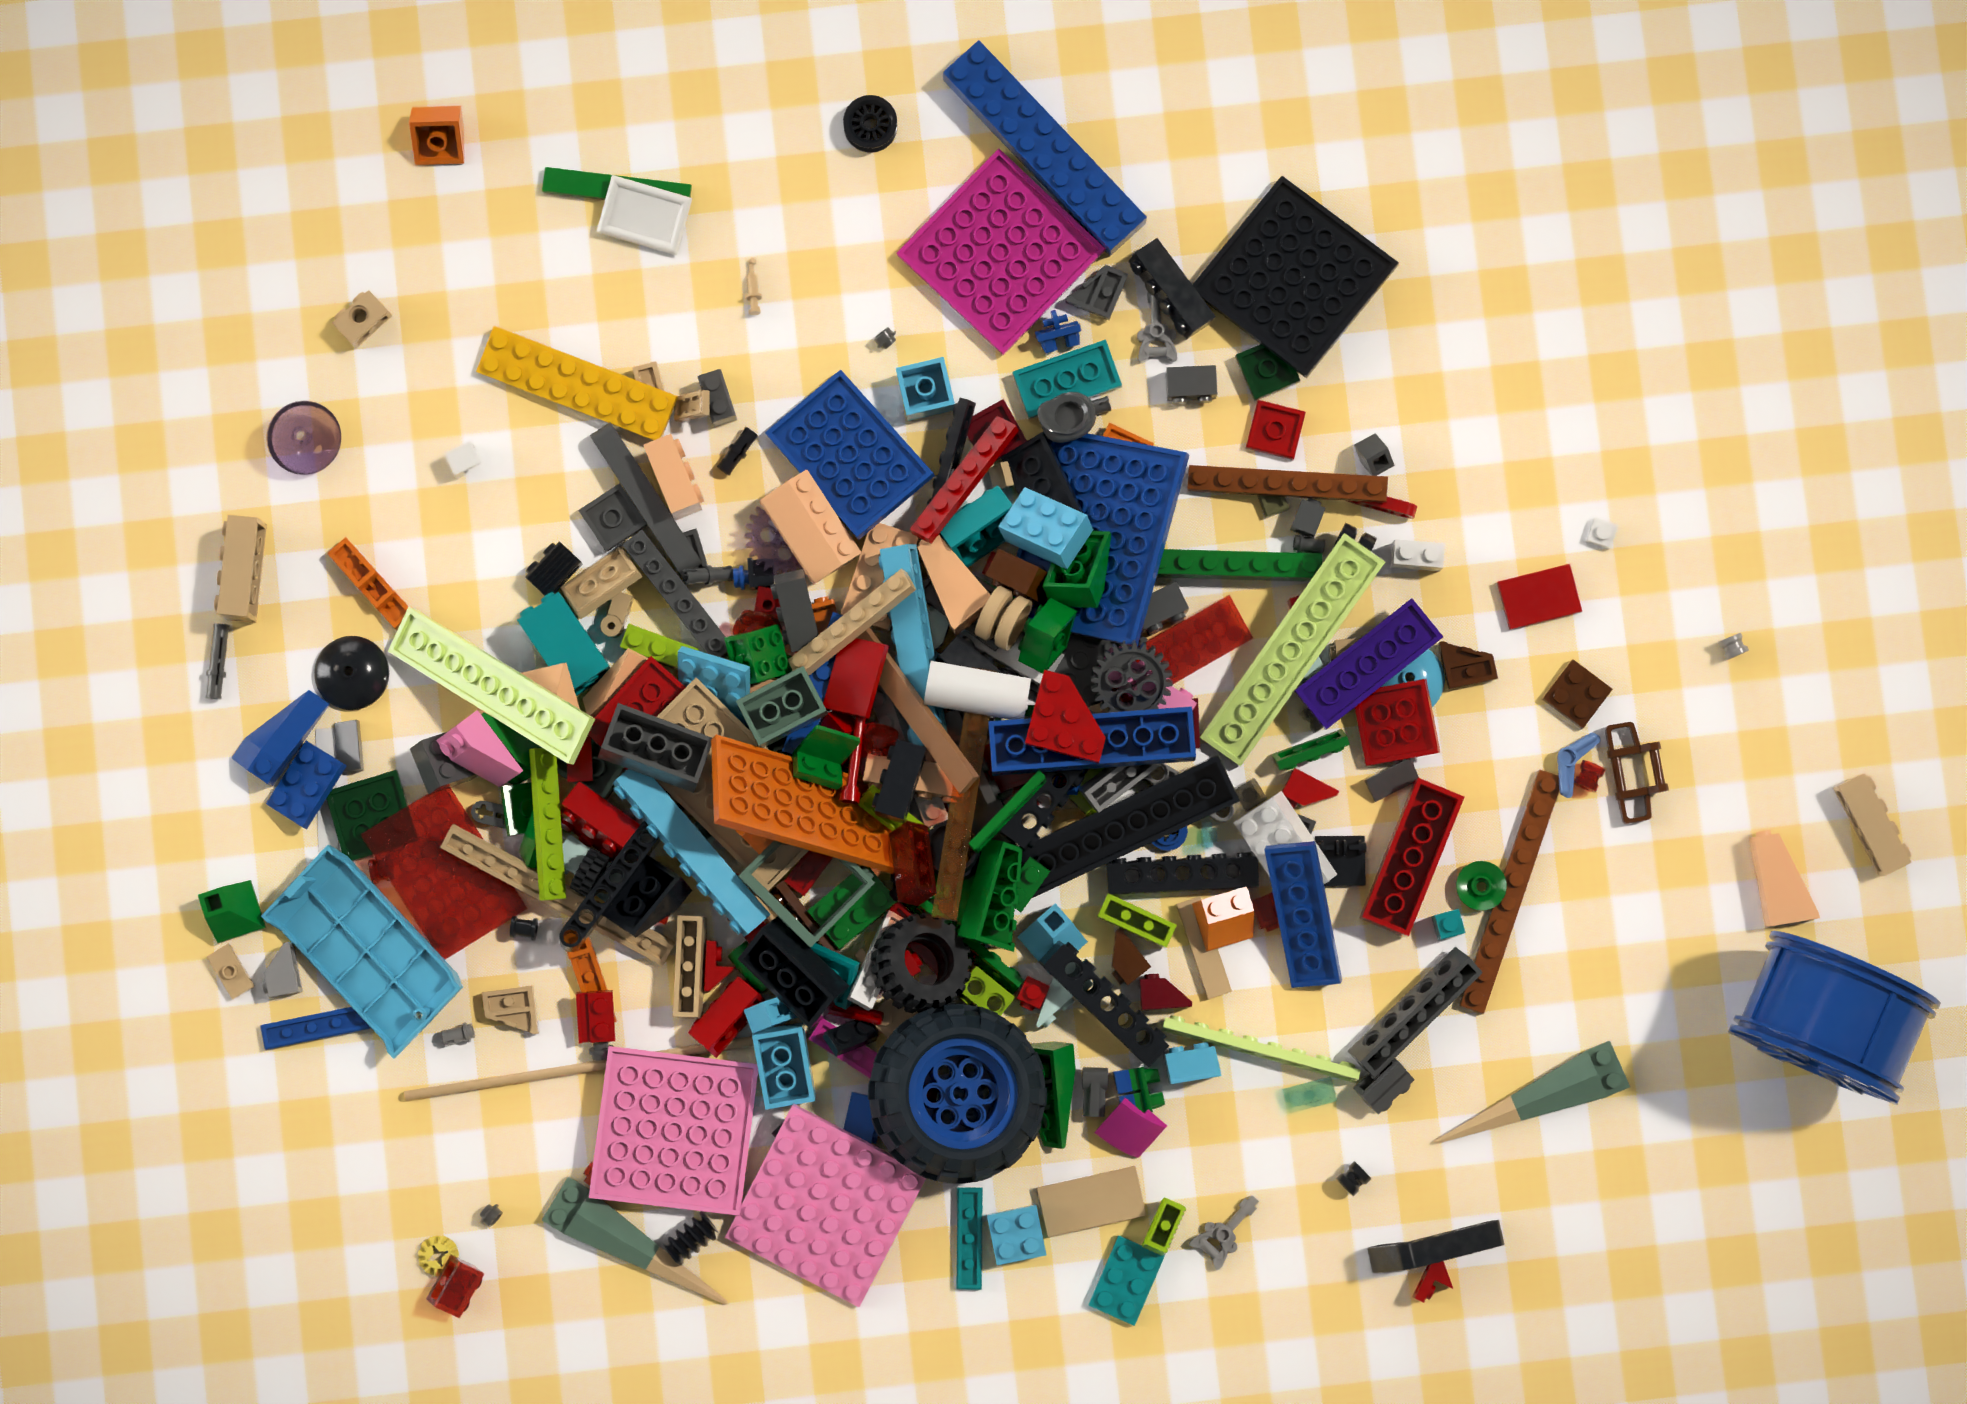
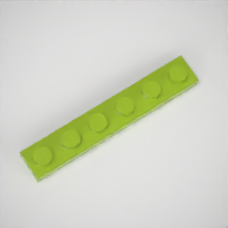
M544 748L529 749L539 900L566 898L557 756Z

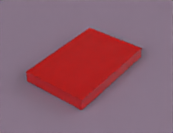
M1570 564L1497 582L1509 630L1583 612Z
M855 638L837 653L823 702L826 710L869 719L887 656L888 645Z

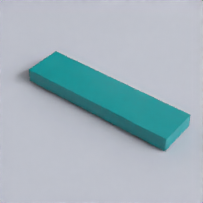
M957 1187L956 1289L982 1290L983 1187Z

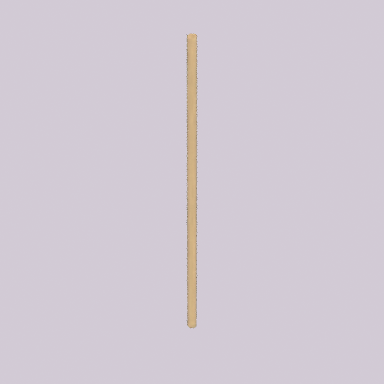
M752 1036L733 1039L723 1051L754 1046ZM700 1044L654 1051L687 1056L709 1053ZM607 1059L404 1091L405 1100L409 1101L605 1070Z

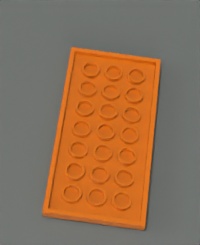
M717 734L711 739L715 824L891 874L898 869L895 833L858 804L839 801L841 790L844 789V785H847L848 773L842 772L843 785L836 790L793 777V760L791 756ZM858 776L857 787H859V792L862 796L868 790V785L864 784L863 778Z

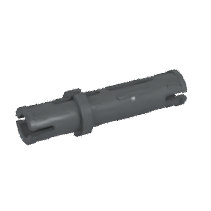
M214 623L209 670H206L208 684L205 698L221 700L223 678H226L224 667L230 625Z

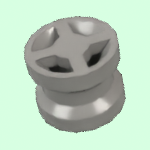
M1741 632L1718 642L1719 646L1725 651L1724 657L1726 661L1749 651L1748 646L1742 642L1743 636Z

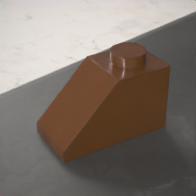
M1118 928L1115 931L1111 965L1114 971L1111 974L1120 985L1125 983L1128 986L1151 968V965L1124 931Z

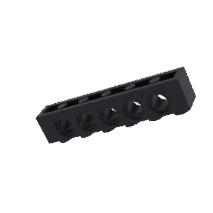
M1085 769L1043 772L1047 782L1000 830V834L1016 846L1023 848V851L1027 847L1032 849L1040 838L1037 835L1042 827L1047 829L1054 820L1055 816L1052 815L1057 806L1062 808L1070 798L1067 794L1072 786L1077 788L1085 778L1082 774ZM1055 776H1062L1066 780V785L1062 788H1056L1052 784V779ZM1041 796H1047L1051 800V805L1048 808H1040L1037 805V799ZM1026 816L1034 817L1036 820L1035 827L1031 829L1025 828L1022 825V819Z
M1251 852L1236 853L1237 857L1227 858L1226 853L1211 854L1212 859H1202L1201 855H1186L1187 860H1177L1176 856L1161 857L1162 861L1152 862L1151 857L1136 858L1137 862L1127 863L1126 858H1118L1113 860L1112 864L1106 865L1107 890L1111 895L1239 889L1244 887L1258 888V859L1256 856L1252 857ZM1228 864H1235L1239 868L1237 877L1231 878L1226 874ZM1209 865L1214 869V876L1211 879L1202 877L1200 872L1202 866ZM1180 866L1186 867L1189 870L1188 879H1178L1175 874L1176 869ZM1156 867L1161 868L1164 872V878L1159 882L1154 881L1150 876L1151 870ZM1127 870H1137L1139 880L1135 883L1127 881L1125 877Z
M1058 940L1038 963L1143 1064L1150 1067L1170 1046L1164 1041L1167 1036L1158 1027L1152 1029L1147 1024L1149 1019L1139 1009L1135 1013L1129 1007L1132 1002L1122 993L1117 995L1111 989L1114 985L1105 976H1102L1100 979L1094 973L1096 967L1087 959L1082 962L1076 956L1079 951L1071 943L1067 942L1064 944ZM1074 962L1076 965L1074 972L1066 974V965ZM1092 979L1093 987L1088 991H1084V982ZM1106 996H1110L1111 1002L1109 1006L1101 1008V1000ZM1127 1013V1022L1123 1025H1119V1016L1121 1014ZM1141 1030H1145V1038L1137 1042L1136 1034Z

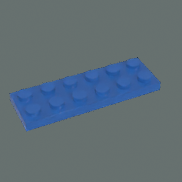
M1316 841L1266 846L1264 851L1291 987L1341 984L1342 975Z

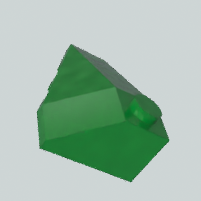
M1056 1041L1033 1043L1031 1046L1038 1053L1044 1068L1042 1071L1045 1088H1047V1104L1044 1108L1039 1134L1043 1146L1064 1149L1066 1147L1076 1070L1074 1044Z

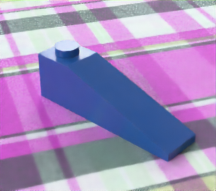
M308 690L248 735L236 750L232 759L265 783L274 786L330 704Z

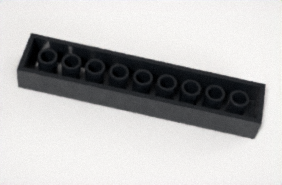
M1219 754L1107 806L1099 813L1096 811L1040 837L1032 849L1027 847L1025 851L1022 850L1021 868L1029 857H1032L1050 870V873L1032 898L1239 802L1240 798Z

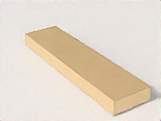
M1199 896L1176 905L1207 998L1211 999L1232 992L1218 948L1206 952L1192 903L1201 900Z

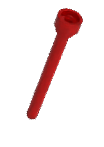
M856 716L853 736L860 738V744L851 753L847 785H844V789L840 793L839 801L845 803H860L861 793L859 792V787H857L866 720L863 717Z

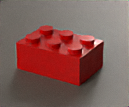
M580 781L560 806L561 828L566 832H573L579 836L580 841L588 847L593 846L600 853L610 858L609 861H614L640 826L638 822Z

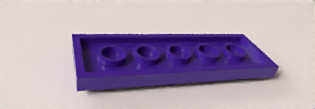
M1411 598L1294 692L1321 726L1327 730L1441 640L1443 635L1413 598Z

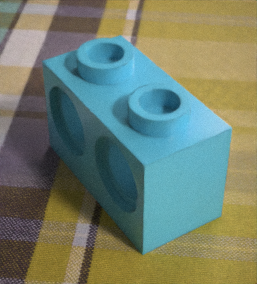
M777 997L744 1009L752 1034L797 1018Z

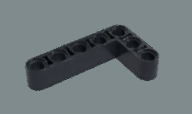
M1498 1219L1411 1241L1368 1247L1367 1251L1372 1273L1410 1270L1503 1246L1505 1243Z

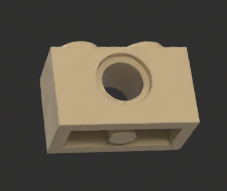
M368 290L365 293H359L347 310L345 308L340 310L335 315V321L332 323L357 349L390 319L392 314ZM358 313H366L367 316L363 322H355V317Z

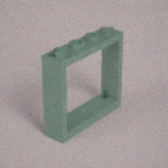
M773 841L738 877L811 948L875 883L872 880L874 875L865 866L860 868L856 863L838 859L862 885L812 935L751 875L782 844V842Z

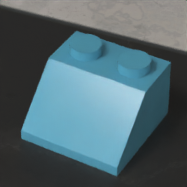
M1208 1042L1193 1044L1194 1049L1184 1051L1183 1046L1169 1048V1053L1164 1054L1168 1083L1176 1084L1221 1076L1215 1046L1209 1047Z

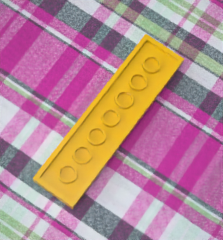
M493 326L476 372L602 421L611 422L615 426L652 440L663 437L678 396L496 326Z

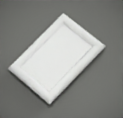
M612 175L596 232L677 255L693 198Z

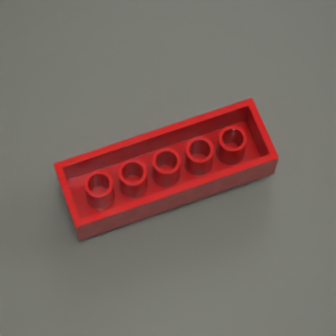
M1421 778L1414 780L1360 914V919L1403 937L1410 935L1465 796Z

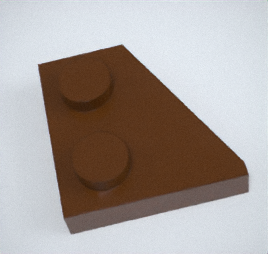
M1444 641L1438 643L1448 690L1498 679L1493 654L1475 651L1464 646L1452 645Z

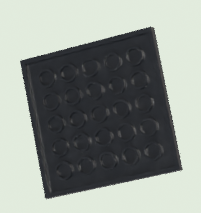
M1281 176L1192 285L1208 305L1307 379L1398 267L1399 262L1284 176Z

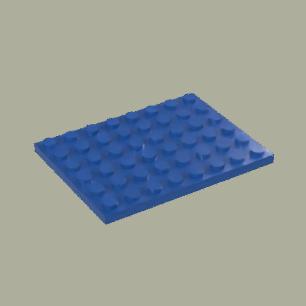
M1088 433L1079 439L1065 443H1057L1048 439L1083 513L1088 516L1093 531H1110L1111 533L1105 587L1097 608L1070 607L1077 611L1071 633L1120 644L1125 640L1129 646L1135 640L1138 647L1190 455L1183 451ZM1018 548L1016 557L1046 572L1049 571L1052 562ZM1036 602L1035 606L1032 605L1028 619L1034 618L1038 607L1042 604Z

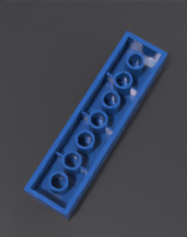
M1192 706L1092 714L1106 737L1099 764L1025 745L1031 718L988 721L992 776L1037 773L1038 770L1041 772L1195 761L1196 748Z

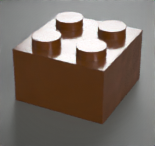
M998 548L985 576L993 580L991 584L995 587L1002 586L1012 591V596H1022L1032 601L1033 606H1035L1036 602L1045 605L1048 600L1043 589L1048 572Z

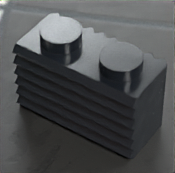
M560 541L556 545L551 543L543 552L545 557L539 563L534 561L526 570L528 574L525 578L544 596L551 592L555 594L583 565Z

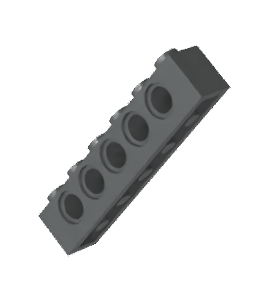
M640 530L622 544L707 654L726 658L728 656L724 639L726 636L644 531Z
M1454 947L1348 1050L1349 1054L1364 1070L1375 1078L1483 972L1468 955Z

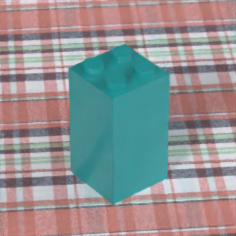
M551 592L541 599L542 603L537 607L533 608V606H530L520 613L521 617L517 621L548 666L567 663L575 694L578 696L596 684L611 666L564 597L559 592L556 594Z

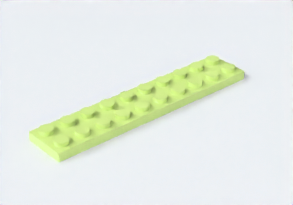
M1344 533L1200 738L1241 767L1385 564V561Z
M408 607L388 649L389 653L568 764L575 763L595 721V718L415 608Z

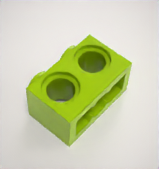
M977 966L972 970L969 982L965 983V990L958 996L968 1005L974 1003L978 1007L989 1009L987 1006L988 999L992 996H997L1002 1001V1007L994 1012L1000 1016L1016 998ZM973 980H977L982 984L983 989L978 995H972L968 991V984Z

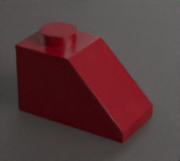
M1159 973L1144 974L1145 979L1139 980L1141 1010L1192 1007V1001L1166 978H1160Z

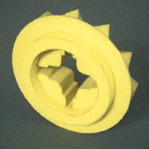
M432 1236L425 1240L418 1252L419 1265L426 1273L433 1276L446 1275L458 1263V1248L446 1236ZM433 1246H435V1248L439 1252L448 1251V1253L442 1257V1265L438 1262V1260L429 1261V1258H432L431 1256L435 1254V1249Z

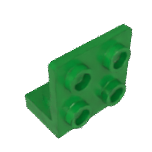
M778 624L748 633L724 637L729 660L750 666V684L790 672Z
M816 725L792 752L793 777L838 790L843 785L841 765L860 744V738Z

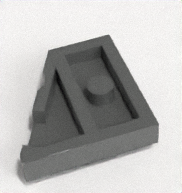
M1105 265L1072 295L1070 294L1065 303L1110 320L1128 274Z

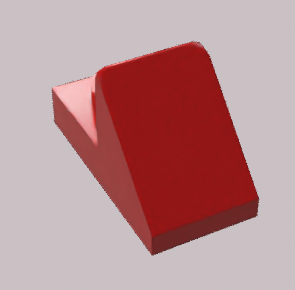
M706 941L704 991L711 992L737 969L736 967L717 966V961L722 962L723 951L722 947L718 946V941Z
M1444 1261L1426 1266L1412 1295L1413 1298L1423 1303L1426 1299L1430 1300L1436 1288L1433 1285L1435 1280L1453 1289Z

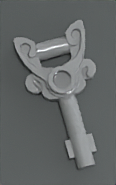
M1147 292V303H1151V324L1146 325L1144 330L1139 331L1137 334L1138 341L1142 342L1138 361L1143 363L1149 357L1166 356L1168 360L1175 362L1178 358L1172 341L1177 336L1176 332L1173 329L1168 330L1169 327L1161 323L1159 302L1154 295ZM1159 341L1165 343L1166 346L1149 347V344Z
M1253 1195L1248 1199L1245 1198L1238 1205L1240 1209L1226 1224L1217 1222L1215 1225L1213 1222H1207L1204 1226L1206 1232L1194 1237L1189 1242V1246L1201 1248L1212 1258L1214 1268L1219 1270L1227 1258V1253H1233L1237 1250V1244L1234 1242L1236 1236L1233 1230L1247 1215L1251 1216L1257 1209L1255 1206L1259 1201ZM1208 1238L1219 1241L1222 1247L1220 1252L1207 1241Z

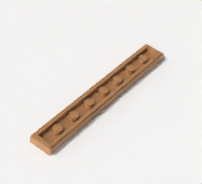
M870 627L857 637L858 639L881 643ZM887 652L879 681L880 686L959 794L965 793L979 775L929 707L924 704V700Z

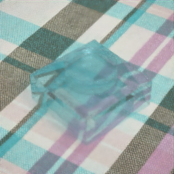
M1202 822L1200 824L1202 849L1213 848V843H1217V828H1212V822Z

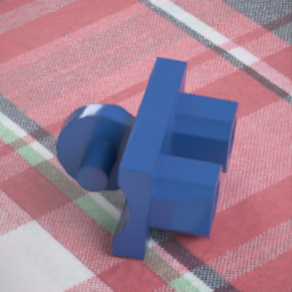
M1056 310L1050 311L1051 318L1043 320L1044 327L1051 325L1054 327L1035 331V337L1040 342L1045 353L1058 350L1055 338L1064 336L1067 347L1080 345L1079 332L1082 331L1080 323L1078 324V321H1073L1060 325L1059 323L1068 321L1067 314L1057 316Z

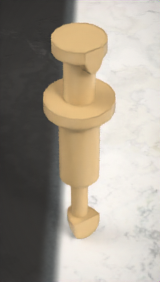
M754 257L748 260L750 274L747 276L748 294L745 295V299L750 301L751 309L748 310L749 315H759L761 313L758 300L762 299V294L758 293L757 275L754 274V265L756 264Z

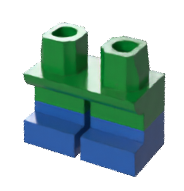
M1139 1067L1113 1072L1117 1094L1140 1090L1137 1093L1118 1096L1119 1104L1126 1098L1143 1113L1148 1109L1153 1112L1152 1109L1165 1105L1163 1092L1149 1094L1147 1084L1160 1082L1158 1069Z

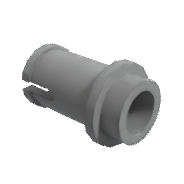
M466 1022L463 1023V1026L441 1031L445 1046L465 1040L471 1042V1039L475 1038L473 1025Z

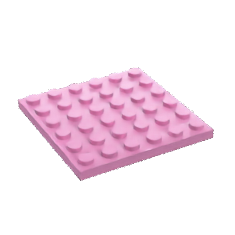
M608 1046L589 1198L740 1216L741 1212L738 1210L742 1204L758 1078L757 1064Z
M793 1103L738 1210L740 1216H735L725 1238L860 1307L926 1178L917 1175V1173L900 1164L890 1153Z

